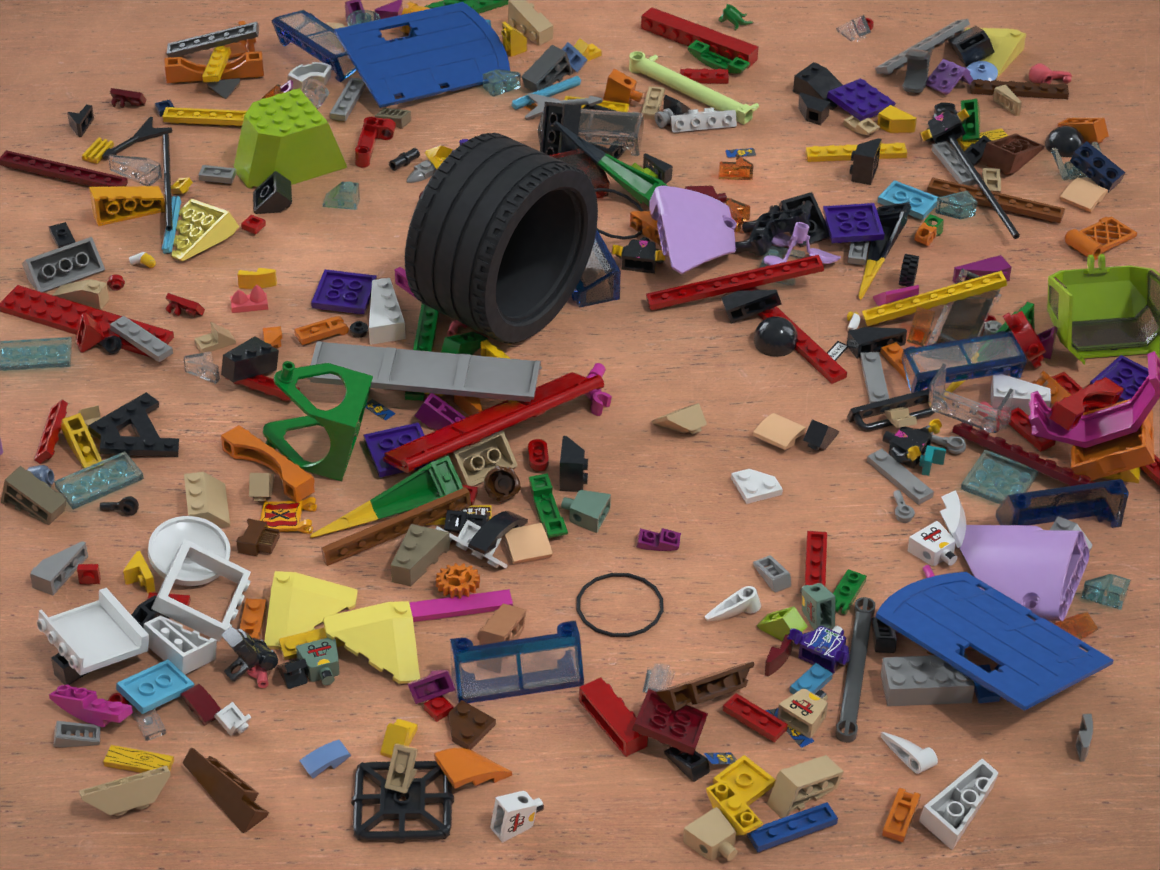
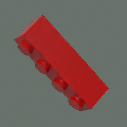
M600 677L579 687V702L625 757L647 747L648 736H643L632 730L636 721V715L633 711H629L623 699L613 692L609 683H606Z

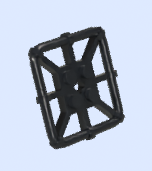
M391 761L361 762L357 765L354 796L351 802L354 806L353 832L357 840H399V842H405V840L446 839L450 835L452 804L454 803L452 784L436 761H415L414 769L431 771L422 778H414L407 793L385 788L386 779L375 772L389 770ZM442 774L443 793H425L426 786ZM364 776H367L381 787L380 794H363ZM402 796H405V798L407 799L405 801H399ZM425 803L443 804V824L425 810ZM364 804H380V811L362 824V806ZM384 819H399V831L370 830ZM405 819H422L435 830L405 831Z

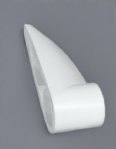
M746 586L735 592L712 609L705 616L706 620L720 621L743 612L749 614L757 612L761 608V602L756 588Z
M881 732L883 741L916 774L937 765V755L930 747L922 749L906 739Z

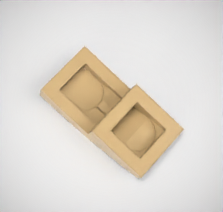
M853 115L844 119L843 122L845 127L862 135H870L880 128L879 125L869 118L860 121Z
M983 168L982 179L989 190L1001 193L1000 169Z
M900 407L885 410L888 420L898 428L917 424L916 417L909 415L908 408Z

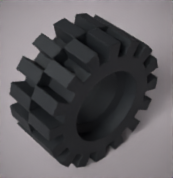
M904 255L899 285L914 286L919 256Z

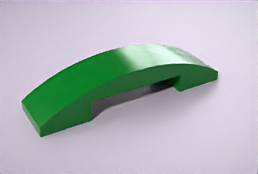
M695 40L687 49L696 59L713 69L728 70V73L734 74L742 73L750 66V62L738 57L730 60L709 51L710 45Z
M548 473L529 477L535 508L547 537L567 535L568 530L557 508Z

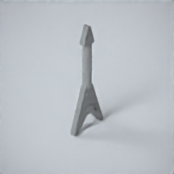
M529 93V98L537 103L538 106L525 115V118L530 120L543 115L545 102L589 105L591 107L602 103L603 100L595 96L583 99L559 100Z

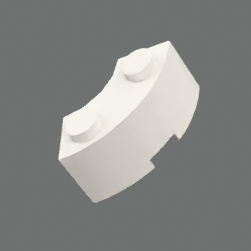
M312 62V64L304 66L301 64L288 74L287 82L292 80L293 89L300 88L302 92L310 87L324 88L331 78L332 66L321 62Z

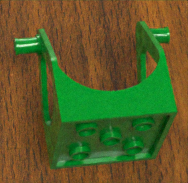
M290 361L283 362L282 370L274 375V383L307 416L265 424L263 435L267 439L266 444L277 449L283 456H286L288 460L297 464L304 471L342 482L360 431L373 376L331 363L295 368L294 363ZM325 374L336 375L345 385L346 396L342 403L333 409L326 411L317 409L296 388L299 379ZM316 425L322 426L329 435L330 450L320 461L313 463L306 461L284 439L287 431Z

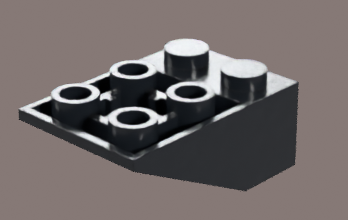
M977 26L948 40L966 67L995 53L990 38L983 29Z

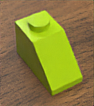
M795 606L768 613L756 625L760 630L783 641L785 634H789L792 628L803 632L808 627Z

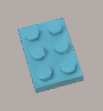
M894 180L878 196V203L887 206L909 202L911 209L908 215L924 220L938 205L940 197Z
M169 659L116 684V690L141 714L180 697L182 692L194 687V683Z

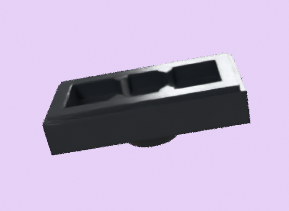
M66 222L49 226V231L58 248L76 242Z

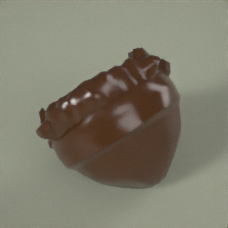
M495 466L485 476L484 488L489 497L496 499L498 502L512 498L521 490L519 478L511 467Z

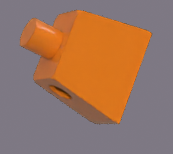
M613 69L607 79L603 101L630 104L632 100L640 102L643 93L635 90L636 80Z

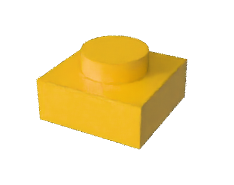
M190 177L178 178L171 186V193H186L193 183Z

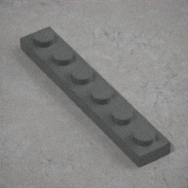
M257 22L168 43L166 54L168 58L179 57L226 44L253 39L259 36V25Z

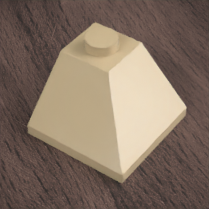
M699 403L652 420L654 425L681 433L691 432V434L702 431L701 427L707 425Z

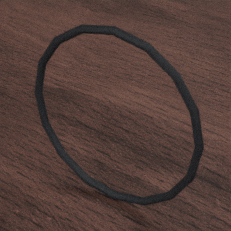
M595 189V192H611L619 196H622L628 199L634 205H636L639 211H644L641 208V206L628 195H625L621 192L612 189ZM598 228L596 229V232L600 234H603L610 238L622 240L637 238L639 235L642 234L641 230L635 235L618 236L611 235L607 232L599 230Z
M609 573L595 577L583 586L577 596V612L583 623L595 632L611 637H631L646 632L658 623L664 612L663 597L657 587L643 577L630 573ZM609 577H630L643 581L654 589L660 600V611L655 620L644 629L630 633H611L596 628L585 619L580 610V599L586 588L598 580Z

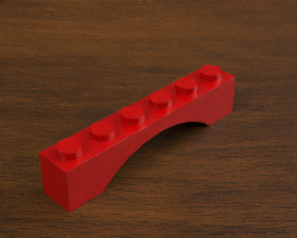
M1106 377L1099 381L1096 380L1086 388H1081L1069 397H1064L1061 401L1055 402L1051 408L1052 414L1049 419L1069 431L1078 425L1085 407L1105 408L1112 406L1118 402L1124 388Z

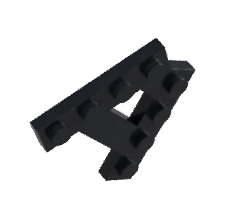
M147 392L88 425L89 432L101 440L100 454L178 457L179 438L159 437L147 415L159 408V401ZM131 424L137 437L120 436L118 431Z

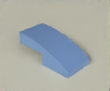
M569 42L563 47L562 50L567 52L571 67L576 72H579L588 60Z
M339 739L319 747L299 761L314 779L330 765L333 769L338 767L351 754Z

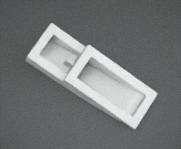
M955 490L942 496L946 509L941 510L940 513L949 533L955 539L957 548L962 546L965 537L966 516Z

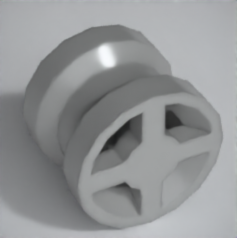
M667 108L663 112L655 113V121L660 128L665 127L666 124L671 125V116H674L672 110Z
M998 321L986 322L983 339L988 342L1001 328L1002 324Z

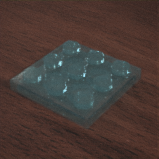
M984 450L962 482L961 490L1016 510L1038 476V471L1012 459Z

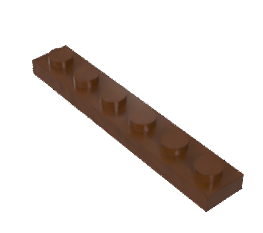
M982 79L973 80L970 84L971 94L994 95L995 87L1006 85L1017 97L1069 98L1068 85L988 81Z

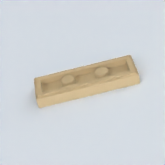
M649 86L641 111L642 119L655 120V113L660 111L665 88Z

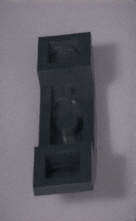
M511 511L500 512L489 519L478 530L469 542L468 547L486 555L496 547L497 540L512 528L523 527L528 523V519Z

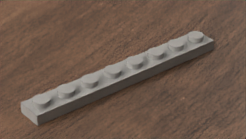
M956 20L875 68L877 74L884 73V75L893 73L894 69L904 66V63H907L905 55L910 50L928 51L929 48H935L934 45L942 44L945 42V39L954 37L955 33L964 31V28L970 25L969 20Z

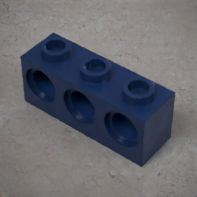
M1088 141L1074 151L1070 160L1088 178L1100 187L1108 189L1107 193L1122 181L1125 174L1121 168Z

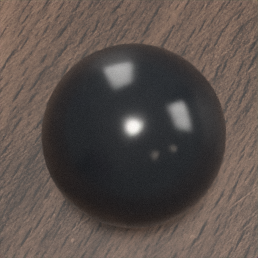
M1060 126L1048 134L1045 140V147L1056 156L1072 157L1074 151L1083 145L1085 141L1077 129L1071 126Z
M768 317L760 322L755 330V347L761 353L768 356L781 357L788 355L796 347L798 337L796 328L789 320L783 317Z

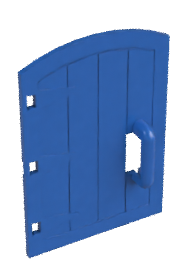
M464 2L334 29L335 35L380 108L510 78V64L500 38L488 22ZM405 25L410 27L409 36L387 41L380 32ZM488 75H491V76H492L491 78H486V79H485V76H488ZM444 85H447V86H448L447 88H443V89L440 88V86H444ZM401 95H402V97H403V98L395 99L396 96H401Z
M967 572L937 575L911 583L888 597L880 606L875 617L949 663L955 670L990 692H995L1023 711L1107 668L1114 661L1112 658L1050 621L1037 616L1028 608ZM969 646L1002 667L998 671L994 670L988 673L964 658L965 648Z

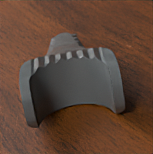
M929 48L928 51L910 50L905 55L907 57V72L902 85L905 91L920 93L925 89L929 75L932 48Z

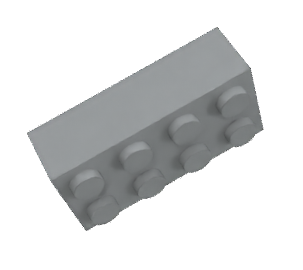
M936 655L884 657L882 661L881 679L887 706L972 703L975 687L974 681L955 670L949 663Z

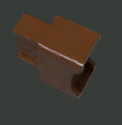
M248 518V527L244 535L238 537L236 541L238 553L258 556L259 552L272 554L280 538L279 530L268 528L267 522Z

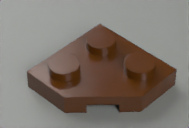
M461 700L449 712L452 742L471 750L496 725V719Z

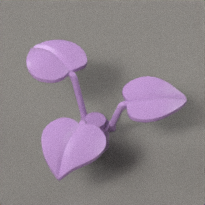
M797 222L791 237L784 233H779L772 240L774 245L789 247L785 258L781 259L777 256L769 255L764 257L763 262L769 266L787 262L792 248L797 243L802 244L805 240L807 252L810 253L809 257L819 255L823 264L833 263L839 260L841 256L816 248L810 249V236L807 235L809 225Z

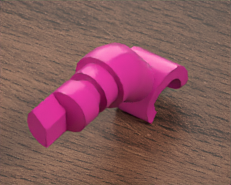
M595 363L587 378L596 375L603 377L606 371L604 365ZM594 389L585 393L590 401H592L590 410L594 415L601 416L603 406L610 407L612 396L602 392L601 389Z

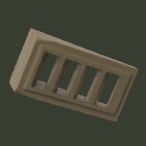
M383 108L375 115V118L392 119L396 123V127L402 129L411 121V111Z

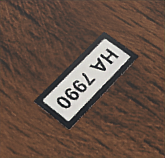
M837 341L827 354L836 361L848 346Z

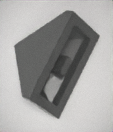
M240 78L207 82V88L227 99L240 85Z

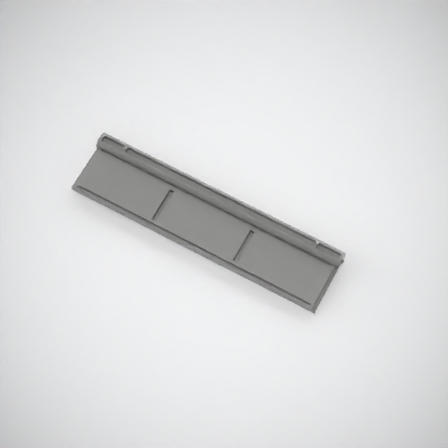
M317 341L311 365L331 363L373 376L371 388L531 402V399L534 400L538 375H540V370L542 369L541 361L406 350ZM333 374L307 378L313 383L344 385L342 380Z

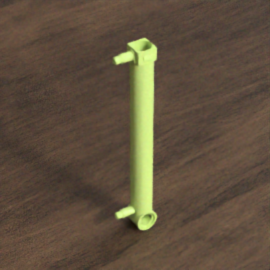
M640 51L630 53L629 70L632 73H642L718 111L735 110L736 121L743 125L752 119L753 112L759 108L758 103L751 106L739 103L656 63L657 55L646 58L645 54Z

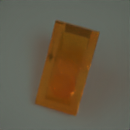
M736 155V162H719V179L753 180V164L739 155Z
M726 198V205L730 208L732 219L736 221L734 232H740L743 222L750 219L751 208L747 204Z
M917 307L907 339L908 343L925 347L932 334L931 326L936 312Z

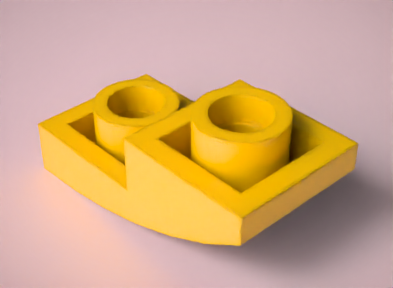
M258 268L257 272L239 270L237 274L240 289H253L256 285L261 288L277 285L275 269Z

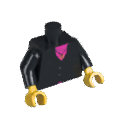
M966 109L961 110L957 114H952L949 111L942 114L936 113L933 115V119L928 121L929 128L920 132L923 141L926 140L927 142L934 140L935 144L946 141L950 143L948 141L950 135L958 139L966 134L962 125L970 116Z
M646 237L640 240L633 239L624 247L615 244L612 247L611 254H615L618 258L622 259V270L655 274L656 263L661 264L666 261L663 251L656 249V243L650 242Z
M933 419L928 426L921 429L905 426L901 427L896 434L886 431L883 436V442L890 444V456L897 462L914 469L920 462L921 455H925L927 445L931 446L932 434H938L942 424L939 419Z

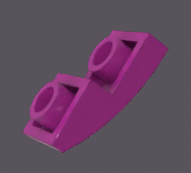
M640 528L637 548L653 551L678 550L681 533L664 528L661 529L660 533Z

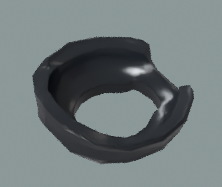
M941 102L935 105V114L946 111L953 114L958 113L953 103Z

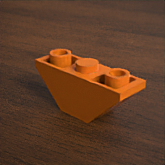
M650 211L630 212V227L638 232L642 230L644 236L661 246L657 227L658 220H654L651 217Z

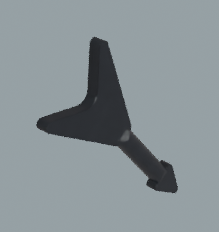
M149 117L133 137L112 149L108 148L102 157L103 159L115 157L117 153L136 142L172 133V127L153 128V117Z

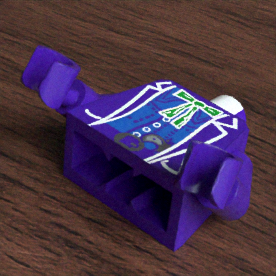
M819 626L816 630L804 634L792 628L788 634L787 639L794 640V643L797 645L800 644L798 658L814 665L817 663L834 674L839 663L846 665L850 661L849 647L846 645V637L843 636L844 630L840 626H834L832 630Z

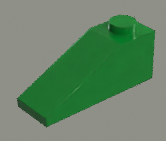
M978 99L962 100L961 110L966 109L970 116L962 125L966 132L962 136L963 142L979 140L981 122Z
M476 332L445 337L441 353L473 355L481 348V342L488 340V338Z

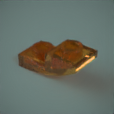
M1088 612L1074 615L1055 623L1056 626L1075 637H1079V639L1098 630Z

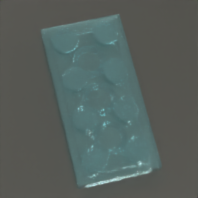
M72 337L0 341V371L71 367Z
M124 451L58 479L54 483L60 494L67 499V503L71 508L75 509L144 479L142 471Z

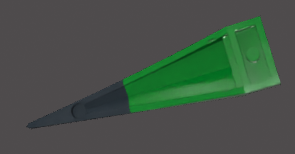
M557 121L553 123L556 128L641 204L644 202L649 206L655 188L658 186H668L662 180L635 169L598 149Z

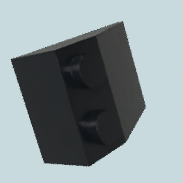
M813 62L794 76L793 92L797 94L804 93L829 101L830 110H833L839 105L827 97V93L830 90L843 86V84L827 68Z
M813 192L780 202V211L798 209L803 201H810L812 203V209L809 212V222L811 225L807 234L810 236L809 244L830 239L826 221ZM806 240L802 244H797L800 247L806 246Z

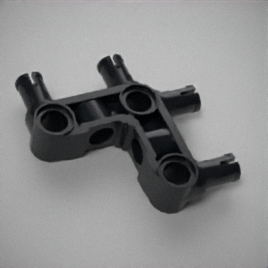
M803 201L800 208L780 211L778 205H774V207L772 205L768 213L762 214L757 220L743 222L742 229L744 233H752L748 240L735 242V253L749 251L756 256L765 255L768 253L776 234L793 232L797 222L805 223L810 227L809 212L812 209V203L810 201Z

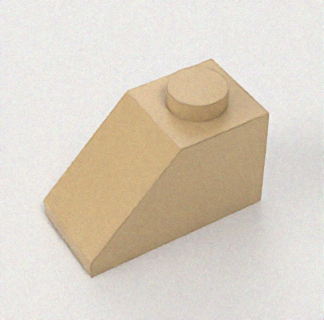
M250 473L249 497H254V501H266V497H271L274 474Z

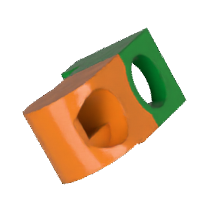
M930 214L918 228L914 238L915 241L929 246L937 235L940 236L943 233L944 219ZM932 221H936L937 224L932 225Z

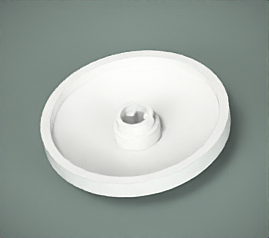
M181 516L169 519L154 530L149 540V561L154 570L164 579L184 539L228 561L230 558V544L225 533L214 523L199 517ZM185 558L174 583L184 586H198L209 583L220 575Z

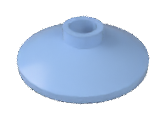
M987 61L973 62L967 67L974 80L993 81L998 76L997 68Z

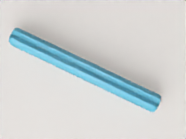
M574 76L533 92V94L550 97L580 85L581 79L579 76ZM526 95L513 100L511 105L517 110L534 103V101Z
M178 195L172 197L173 229L171 231L165 229L162 244L164 254H170L173 249L181 205Z

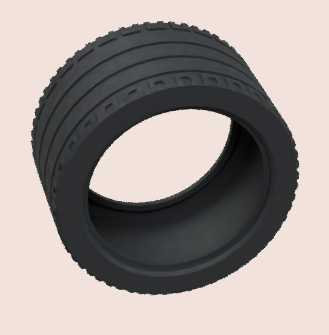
M484 133L464 142L435 171L414 210L405 246V271L411 292L414 293V296L421 303L499 342L517 343L535 335L547 326L567 303L588 263L598 221V203L591 179H589V176L584 171L499 133Z

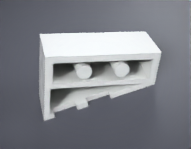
M993 372L991 406L994 409H1004L1005 413L1019 407L1029 416L1031 415L1029 408L1031 393L1038 391L1046 405L1050 408L1051 391L1050 388Z
M161 615L144 623V630L149 634L148 647L164 661L169 659L184 674L216 659V639L210 638L208 640L201 637L200 632L185 630L183 625Z

